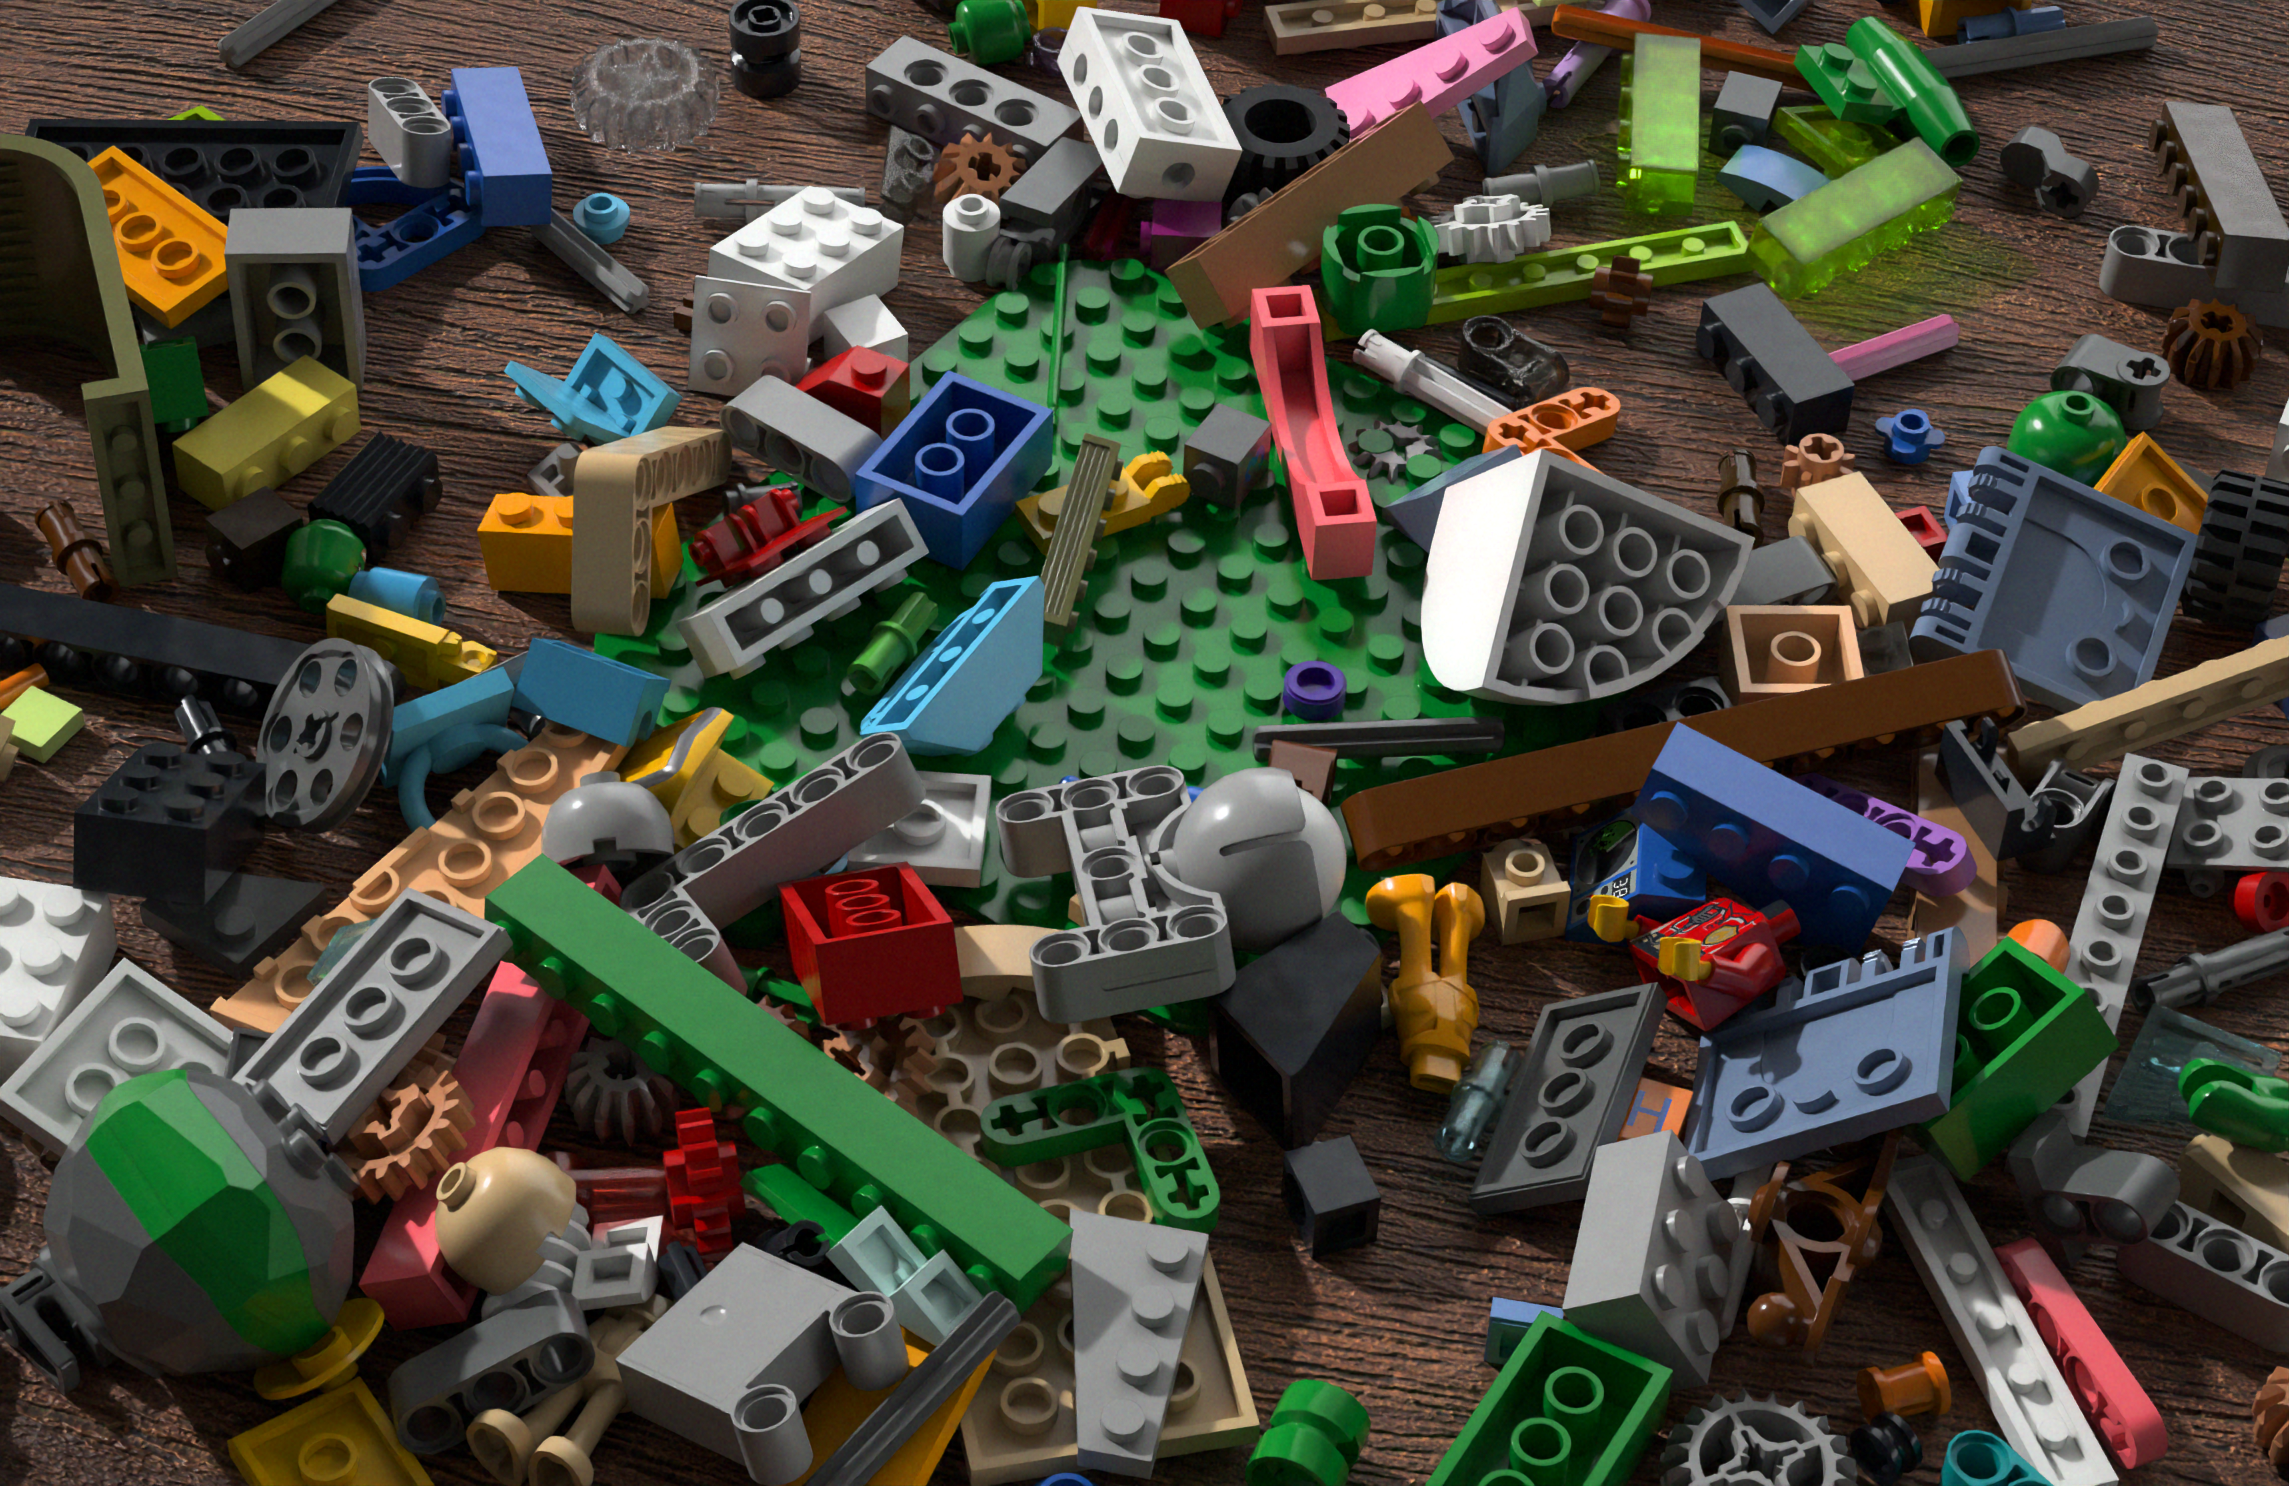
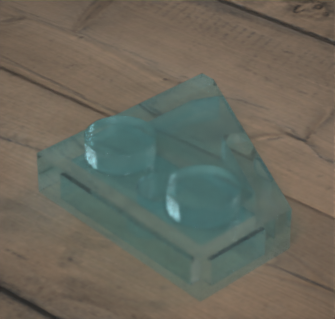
M2154 1003L2106 1101L2103 1116L2112 1120H2190L2189 1105L2182 1099L2178 1089L2180 1074L2190 1061L2198 1058L2212 1059L2251 1073L2275 1077L2282 1053Z

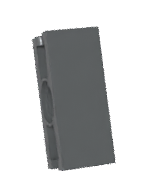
M1066 137L1058 140L1000 197V216L1007 220L1012 216L1015 217L1005 230H1000V236L1011 239L1013 246H1016L1021 241L1030 244L1032 259L1048 263L1058 253L1059 245L1066 244L1098 212L1110 188L1094 182L1101 173H1107L1097 148Z

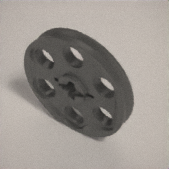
M341 638L325 639L304 651L290 666L280 681L263 720L256 762L267 764L265 811L277 824L289 828H297L309 834L328 832L348 819L371 789L387 751L394 713L391 677L385 662L376 651L366 646L355 645ZM357 672L356 681L354 683L353 688L351 689L353 677ZM321 675L320 684L316 690V684ZM362 725H363V730H362L360 739H359V741H358V743H357V737H358L359 731H360V729H361V727H362ZM291 729H292L291 737H290V740H289V742H288V744H287V739H288L289 733H290V731H291ZM333 781L332 790L327 798L329 786ZM297 783L295 795L291 800L293 789Z

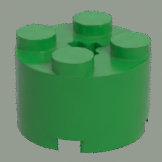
M1366 204L1343 211L1338 215L1337 224L1332 228H1329V225L1326 227L1323 234L1319 297L1327 312L1337 319V326L1341 331L1349 335L1359 336L1365 334L1370 329L1393 331L1402 328L1418 329L1425 325L1428 319V312L1434 300L1439 251L1437 232L1427 220L1418 215L1416 223L1401 217L1402 208L1387 204Z

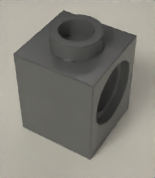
M1729 71L1714 106L1707 152L1733 157L1744 143L1767 148L1776 127L1783 82Z

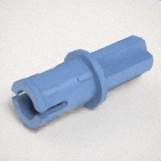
M2008 6L2003 8L2001 13L1960 17L1957 25L1959 28L1966 27V29L1957 30V40L1960 45L2064 29L2063 10L2058 6H2049L2016 11L2014 7Z

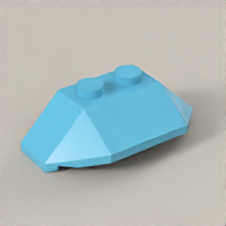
M1033 576L993 582L980 595L981 599L974 607L960 614L924 649L861 721L860 736L862 739L877 733L892 732L899 736L906 752L929 757L960 754L965 757L976 754L986 748L993 740L992 733L1007 715L1023 705L1026 700L1025 694L1042 675L1045 586L1040 577Z

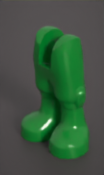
M2198 1058L2186 1064L2178 1080V1089L2182 1099L2189 1105V1118L2192 1124L2221 1139L2247 1145L2268 1153L2289 1152L2288 1081L2282 1078L2251 1073L2212 1059Z

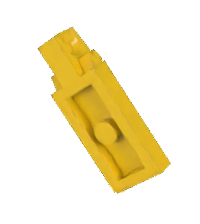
M338 593L326 604L327 639L341 638L355 645L371 648L383 660L389 661L398 667L404 674L408 684L436 692L442 686L449 687L497 665L496 651L474 641L462 642L460 635L455 632L449 633L447 629Z

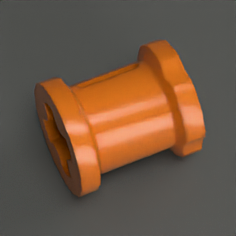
M1931 1351L1917 1353L1911 1363L1881 1371L1875 1366L1858 1371L1856 1378L1857 1394L1863 1414L1869 1425L1871 1419L1882 1411H1891L1901 1418L1923 1412H1928L1931 1416L1936 1417L1944 1415L1950 1410L1951 1390L1949 1380L1939 1358Z

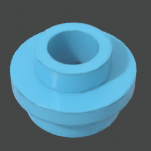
M595 193L576 204L573 209V222L575 227L594 243L609 244L619 240L624 235L625 228L630 222V210L628 205L620 198L607 193Z

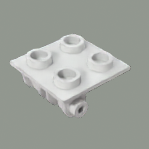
M696 275L688 390L737 397L760 378L767 375L777 377L794 387L807 371L813 369V358H807L812 292Z

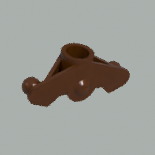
M1907 1125L1890 1129L1888 1133L1883 1131L1869 1135L1860 1141L1845 1142L1828 1147L1832 1154L1845 1163L1798 1179L1789 1184L1787 1182L1791 1171V1164L1780 1161L1771 1181L1756 1190L1748 1209V1223L1753 1230L1750 1240L1758 1244L1749 1273L1748 1287L1755 1302L1748 1310L1747 1325L1748 1331L1754 1340L1766 1349H1783L1792 1346L1794 1343L1803 1346L1804 1349L1799 1365L1810 1369L1813 1368L1836 1316L1844 1306L1849 1287L1856 1272L1870 1266L1880 1250L1883 1233L1877 1221V1216Z

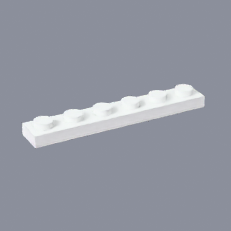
M1930 1154L1895 1161L1881 1205L2012 1449L2054 1486H2117L2119 1479L1948 1169Z

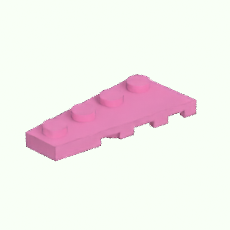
M1515 7L1325 88L1327 98H1331L1337 103V109L1344 110L1347 115V124H1350V142L1389 114L1418 101L1423 102L1429 115L1434 119L1536 56L1538 51L1529 20L1518 7Z

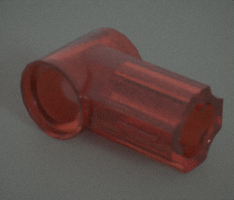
M553 1152L542 1155L558 1165L561 1171L569 1175L576 1183V1202L587 1209L589 1222L585 1228L588 1233L590 1229H594L595 1224L662 1215L667 1225V1190L664 1165L590 1167V1164L584 1158L573 1153Z

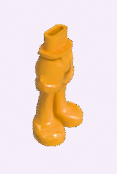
M1408 874L1387 878L1374 885L1367 892L1365 906L1369 920L1376 927L1385 931L1399 932L1400 936L1399 977L1390 983L1387 992L1388 1005L1391 1014L1394 1016L1401 1046L1400 1060L1409 1067L1410 1083L1413 1087L1439 1094H1455L1462 1088L1461 1071L1470 1063L1471 1052L1469 1045L1472 1032L1478 1026L1479 1004L1477 994L1467 984V954L1469 941L1478 937L1484 927V903L1473 889L1464 884L1451 883L1443 887L1435 895V883L1432 876ZM1431 939L1439 943L1438 974L1432 972Z

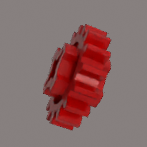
M709 1107L675 1112L679 1150L663 1152V1163L675 1231L688 1228L693 1229L695 1247L704 1264L722 1261L733 1251L730 1221L745 1219L746 1213L742 1186L739 1184L741 1178L734 1140L717 1143Z

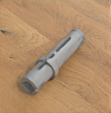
M746 179V184L695 182L694 218H700V216L745 218V224H749L809 186L758 185V179ZM818 187L831 191L837 198L865 208V187ZM725 200H771L775 201V203H739L726 202Z

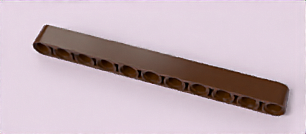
M1987 649L1382 785L1350 796L1343 801L1340 809L1359 869L1365 872L1384 871L1498 845L1509 839H1524L1599 822L1620 813L1634 805L1656 759L1677 722L1787 778L1940 744L1945 724L1957 720H1962L1967 727L1968 737L1980 735V726L1986 717H1989L1998 730L2022 719L2028 712V707L2007 653L2003 649Z

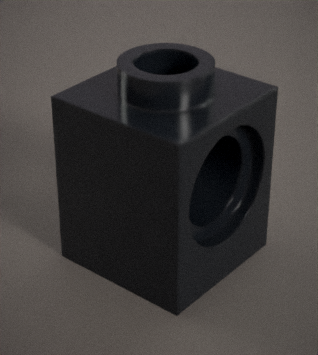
M1350 1135L1325 1142H1311L1299 1149L1284 1152L1281 1199L1311 1259L1377 1241L1381 1195Z

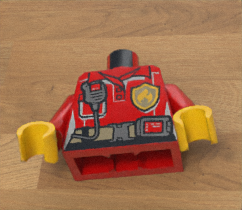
M1594 895L1590 900L1587 918L1589 926L1595 930L1602 940L1619 942L1627 938V945L1643 983L1658 982L1669 998L1666 1008L1704 1031L1712 1029L1784 979L1786 967L1777 946L1801 932V927L1795 913L1783 899H1778L1761 910L1753 912L1728 898H1719L1667 923H1662L1641 915H1637L1632 921L1627 920L1629 903L1626 900L1610 895Z

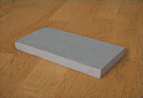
M406 887L231 1080L240 1083L242 1086L246 1082L254 1086L262 1078L265 1079L280 1093L290 1107L294 1103L301 1105L322 1129L324 1136L320 1139L334 1146L513 945L506 929Z

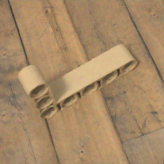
M665 426L590 448L580 454L574 473L571 618L576 631L641 636L647 626L650 608L652 508L721 485L727 481L732 464V441L728 431Z

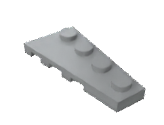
M1070 1209L1069 1227L1074 1230L1070 1248L1077 1466L1150 1480L1208 1254L1209 1234Z

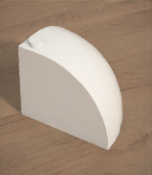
M1541 448L1446 488L1423 585L1421 631L1426 660L1436 679L1445 687L1477 698L1509 704L1554 706L1595 700L1629 690L1653 679L1676 664L1705 637L1703 632L1711 624L1718 611L1726 608L1732 599L1746 569L1755 538Z

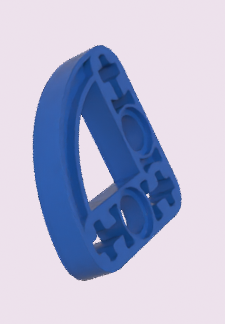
M389 166L355 168L345 206L364 203H402L418 206L376 230L352 214L361 291L376 292L388 289L476 240L486 232L487 227H482L476 205H467L465 184L450 178L447 184L440 187L419 188L402 183ZM421 236L430 238L424 242L416 243L404 241L411 237Z

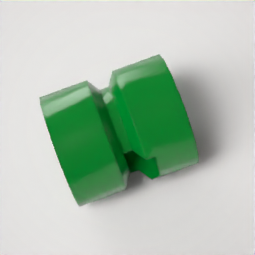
M1307 1379L1291 1383L1283 1392L1269 1420L1271 1429H1268L1260 1438L1246 1466L1245 1480L1247 1485L1345 1486L1348 1480V1471L1356 1464L1370 1434L1371 1421L1366 1409L1355 1397L1335 1385L1319 1380Z

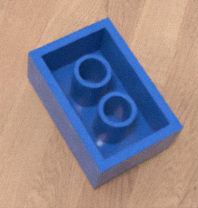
M948 370L856 472V516L865 510L901 498L929 550V553L924 556L963 571L1014 511L1015 502L1023 500L1052 466L1054 410Z

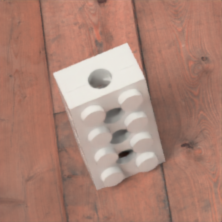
M1078 6L1057 63L1117 193L1137 199L1154 197L1184 201L1221 202L1243 150L1179 21Z

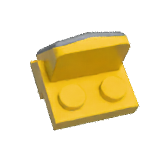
M707 708L651 733L647 741L637 738L614 771L619 773L620 782L639 784L658 797L669 814L675 839L674 854L679 853L720 827V815L726 808L746 800H764L768 797L775 784L719 749L735 718L734 715L722 708Z

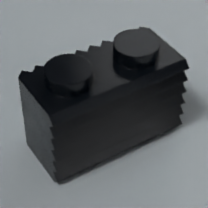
M379 431L307 504L309 522L328 519L347 525L366 548L365 562L378 566L380 558L385 559L387 550H396L403 544L408 530H412L414 522H418L421 515L432 513L438 506L443 492V485L441 480H439L437 456L432 450L426 453L422 447L416 449L412 443L406 445L401 439L395 441L391 435L385 437Z

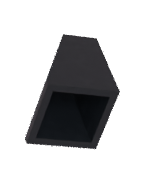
M1339 910L1236 971V980L1231 987L1221 993L1207 997L1212 1075L1285 1152L1299 1149L1303 1145L1313 1142L1382 1037L1381 1006L1384 1003L1381 992L1380 963L1383 961L1382 951L1376 939L1369 931L1364 928L1357 929Z

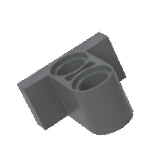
M2040 1113L2007 1155L2038 1242L2057 1268L2072 1270L2091 1243L2127 1248L2139 1247L2144 1244L2178 1199L2181 1192L2180 1181L2175 1172L2165 1162L2154 1156L2144 1153L2075 1146L2064 1115Z

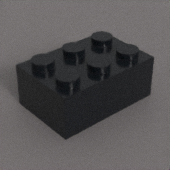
M152 743L142 748L139 747L74 812L73 889L206 905L265 837L267 764L245 761L244 755L232 751H216L203 756L181 753L180 747L168 743Z

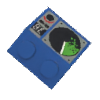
M1631 806L1572 838L1569 872L1571 894L1565 940L1628 947L1627 938L1619 942H1608L1602 940L1595 930L1589 926L1587 918L1592 896L1610 895L1626 900L1629 903L1627 920L1632 921L1637 915L1667 923L1705 905L1707 871L1630 813L1633 807Z

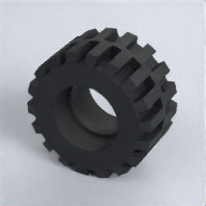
M1275 83L1262 84V87L1258 88L1250 86L1241 89L1240 94H1230L1224 98L1223 104L1220 106L1243 151L1221 202H1228L1227 208L1230 209L1233 203L1246 193H1255L1259 196L1260 191L1263 188H1267L1275 194L1349 143L1350 124H1347L1348 117L1344 110L1337 109V103L1331 98L1320 97V92L1310 88L1306 90L1300 89L1298 85L1292 84L1277 86Z
M2222 468L2213 478L2181 599L2184 616L2252 633L2255 632L2258 623L2268 620L2289 544V483L2227 468Z

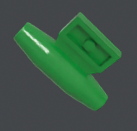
M1869 16L1855 22L1846 35L1845 43L1847 48L1835 43H1826L1824 47L1800 45L1793 64L1839 121L1886 125L1887 121L1892 119L1907 138L1945 166L1951 168L1967 164L1977 154L1980 147V138L1957 92L1917 45L1879 18Z

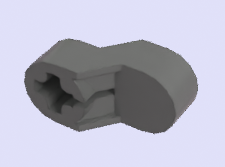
M2032 126L2022 128L2007 143L2000 154V164L2006 175L2018 184L2034 189L2041 208L2065 217L2077 216L2084 211L2099 190V178L2091 165L2079 158L2066 154L2059 136L2044 129Z

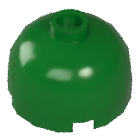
M2054 391L2038 396L2018 414L2006 450L2094 488L2127 446V437L2119 415L2107 403L2090 394L2079 391Z

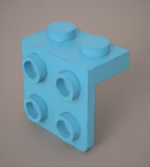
M596 332L565 381L514 361H510L504 370L510 378L518 383L514 392L521 399L540 410L545 411L548 408L555 414L550 422L557 429L578 441H582L585 434H587V437L598 446L664 427L683 398L613 340Z

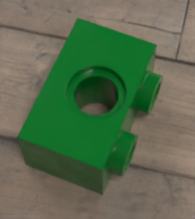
M195 336L139 345L150 393L154 424L161 423L163 433L190 430L199 425L197 417L209 415Z

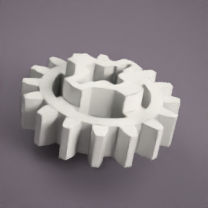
M1512 194L1503 196L1477 195L1463 198V204L1454 205V212L1442 211L1439 212V216L1429 217V223L1433 226L1439 238L1438 253L1449 252V256L1458 255L1459 262L1466 264L1515 260V254L1524 252V247L1540 246V242L1549 241L1551 236L1549 208L1543 209V205L1529 206L1528 203H1520V197Z

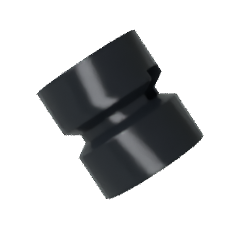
M739 0L732 6L729 12V38L732 47L730 51L732 84L739 92L750 97L762 99L778 98L791 93L798 87L802 79L801 53L799 48L801 41L800 14L798 8L790 0Z

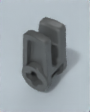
M39 1256L29 1263L30 1271L6 1287H0V1336L9 1345L17 1348L61 1394L66 1395L79 1385L80 1372L76 1357L70 1351L69 1342H62L53 1331L59 1330L66 1333L75 1343L76 1350L83 1351L98 1367L107 1368L120 1358L107 1350L87 1329Z

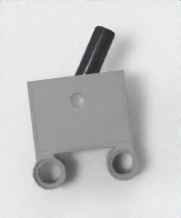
M680 1241L669 1243L666 1246L668 1253L657 1260L658 1269L675 1305L615 1359L633 1413L746 1466L753 1480L767 1486L784 1485L795 1481L812 1464L813 1452L798 1405L841 1364L848 1383L854 1388L864 1391H875L890 1387L902 1379L908 1370L910 1361L895 1308L891 1299L883 1293L853 1291L744 1242L708 1273L696 1247L693 1245L682 1247Z

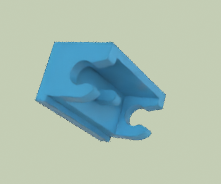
M532 638L511 706L621 746L632 747L636 738L643 741L649 739L656 724L664 695L668 693L672 680L559 640Z

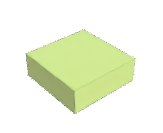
M34 686L29 687L1 713V715L16 720L9 744L19 747V752L42 763H45L85 725L81 708Z

